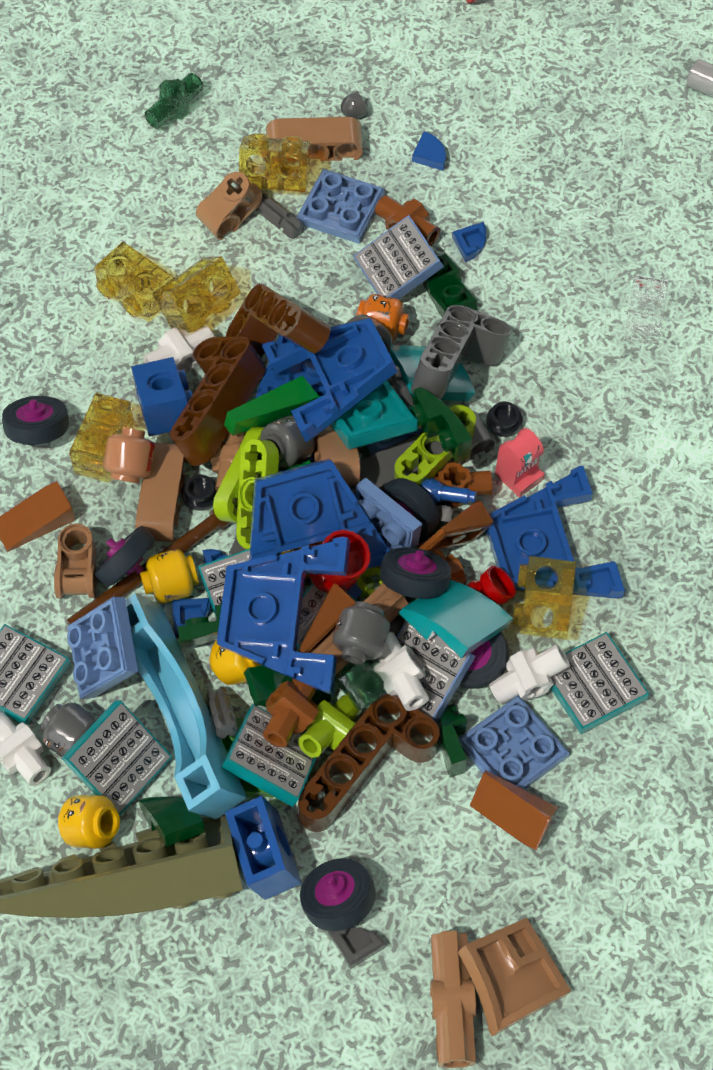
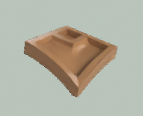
M527 918L470 942L458 951L480 998L492 1037L557 1002L571 992V989Z

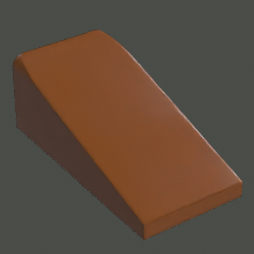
M56 481L45 486L0 516V540L7 552L76 521L73 509L59 483Z
M476 501L443 526L420 549L432 552L471 543L492 525L493 520L483 503Z
M336 583L332 585L297 652H311L336 628L341 611L349 606H354V603H356Z
M487 770L484 771L469 805L515 839L536 851L542 844L558 810L557 806Z

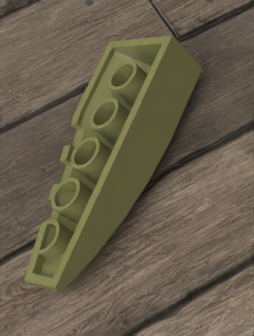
M224 814L216 820L201 816L204 822L205 833L167 847L157 830L152 831L149 828L135 833L138 842L116 847V843L111 841L110 844L99 849L100 852L93 856L81 859L73 854L61 858L59 862L51 867L50 871L43 873L41 868L35 867L0 879V913L28 917L57 918L120 916L170 907L181 909L199 900L227 898L237 891H242L243 885L237 852L226 815Z

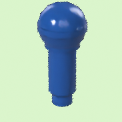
M434 478L426 479L420 485L430 495L434 503L442 502V500L467 504L469 502H476L477 492L471 491L468 488L445 486L444 483Z

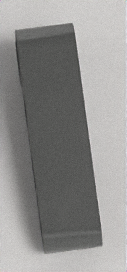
M461 305L449 306L421 355L411 386V392L414 393V389L422 387L441 400L464 356L488 365L499 364L511 334V327L498 318Z

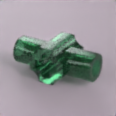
M188 73L182 80L178 78L175 80H164L158 86L159 100L144 112L146 121L153 128L159 129L168 120L184 119L189 114L188 103L204 89L201 79L194 73Z
M365 660L363 665L350 663L335 676L339 688L348 696L356 710H361L382 697L386 691L384 689V681L378 673L373 671L367 660Z

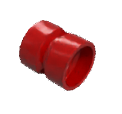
M335 531L327 536L322 543L332 542L333 539L339 537L349 538L350 550L347 576L309 573L311 581L317 589L326 594L334 583L345 592L350 590L370 563L368 544L360 535L353 531Z

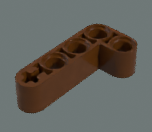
M258 283L250 290L226 332V337H247L260 358L265 354L262 345L274 341L278 333L310 353L315 354L320 351L329 338L330 325L262 283Z
M211 337L198 344L193 351V357L205 376L170 431L171 439L190 465H202L215 455L229 432L224 426L227 412L247 403L265 373L266 365L247 337Z
M384 694L376 698L302 790L298 800L301 824L312 832L327 830L392 748L416 763L430 761L438 751L439 728L437 723L418 709L412 711L405 710L401 700L396 695ZM384 714H392L398 719L395 722L386 723L381 721L379 717ZM419 735L427 737L430 742L425 745H418L411 739ZM362 743H368L375 749L368 753H361L355 747ZM344 773L351 779L346 783L340 784L334 782L331 778L335 774ZM324 800V811L316 809L313 813L310 812L309 806L317 808Z

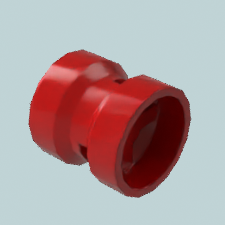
M497 566L489 567L481 574L479 581L473 580L467 585L482 593L497 605L507 603L516 595L512 579L504 570Z

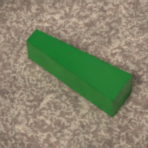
M302 375L227 412L224 426L232 436L246 432L252 427H262L283 417L292 416V410L318 399L319 395Z

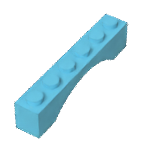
M134 593L125 601L138 672L155 697L171 734L175 751V780L189 811L216 820L224 815L226 811L247 798L239 778L222 768L228 753L221 738L216 734L213 719L163 607Z

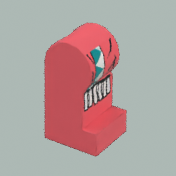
M527 428L521 429L514 440L501 444L498 451L495 475L519 498L542 482L545 476L538 468L539 457L543 455L544 448L534 432Z

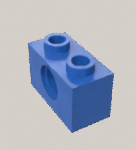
M174 357L131 366L136 393L148 436L170 432L192 397L184 369L177 370Z
M261 795L225 812L243 874L250 889L266 900L302 884L279 811Z

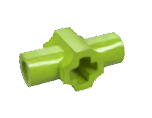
M343 695L333 705L323 700L317 706L319 712L316 718L306 727L307 731L299 738L298 743L301 751L309 757L315 758L328 746L333 750L337 748L355 725L353 721L361 714L359 701L351 695Z

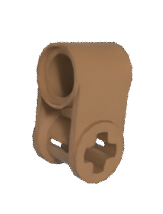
M235 171L229 173L214 191L200 202L196 209V217L217 239L223 240L225 234L231 230L235 232L242 222L258 208L262 201V191L257 185L251 183L242 172ZM234 182L238 187L234 188L231 184ZM248 196L252 201L249 202L245 198Z
M70 524L64 527L59 534L57 565L54 572V590L57 599H63L64 595H88L89 598H96L97 577L94 573L96 571L97 552L92 533L83 524ZM76 544H85L80 550H70Z

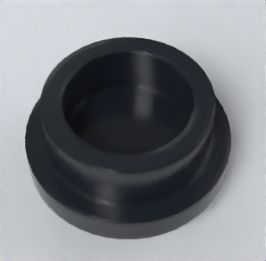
M499 402L487 413V427L497 436H512L522 427V414L517 406L511 402Z
M202 474L190 477L182 488V499L185 505L197 511L211 508L217 493L215 491L216 482Z

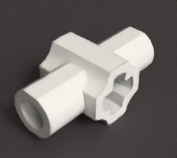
M208 326L190 334H187L185 329L180 330L175 327L166 331L164 336L158 341V349L143 355L144 363L174 357L177 370L184 369L186 373L198 365L193 357L194 349L202 341L214 337Z
M389 632L382 655L378 658L380 663L374 667V674L389 695H398L405 710H416L424 705L429 698L420 682V679L426 675V670L413 650L407 645L401 647L395 634Z
M558 644L541 653L534 648L519 651L512 655L506 663L508 672L491 682L489 687L501 705L517 696H520L525 701L538 698L549 692V689L554 685L551 677L570 667V663Z
M0 712V763L11 775L18 771L30 786L38 785L51 772V768L40 756L44 752L41 743L27 725L22 722L15 726L4 712Z

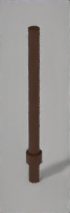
M214 509L209 512L210 516L158 554L175 549L185 553L218 528L223 530L233 522L220 521L216 517ZM145 562L143 565H141V567L144 569L143 572L147 571ZM133 571L69 617L66 620L67 624H72L112 597H124L142 584L140 574L138 575Z

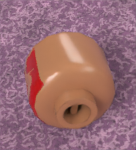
M123 427L122 434H112L108 437L103 467L111 473V479L139 484L140 478H146L151 474L155 444L151 440L144 439L145 431Z

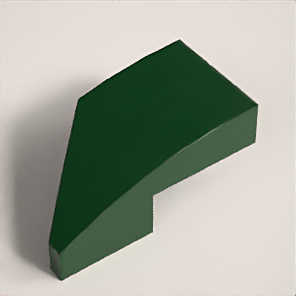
M454 703L447 705L440 721L442 754L450 778L465 773L467 761L458 739L459 735L466 732L467 720L463 714H458Z
M149 797L139 800L140 809L151 830H157L166 847L205 833L204 822L201 816L189 811L183 798Z

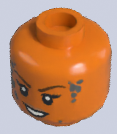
M372 294L367 300H361L356 316L361 314L372 316L384 325L391 333L392 343H394L399 334L405 335L410 318L409 314L404 313V305L401 300L379 294Z

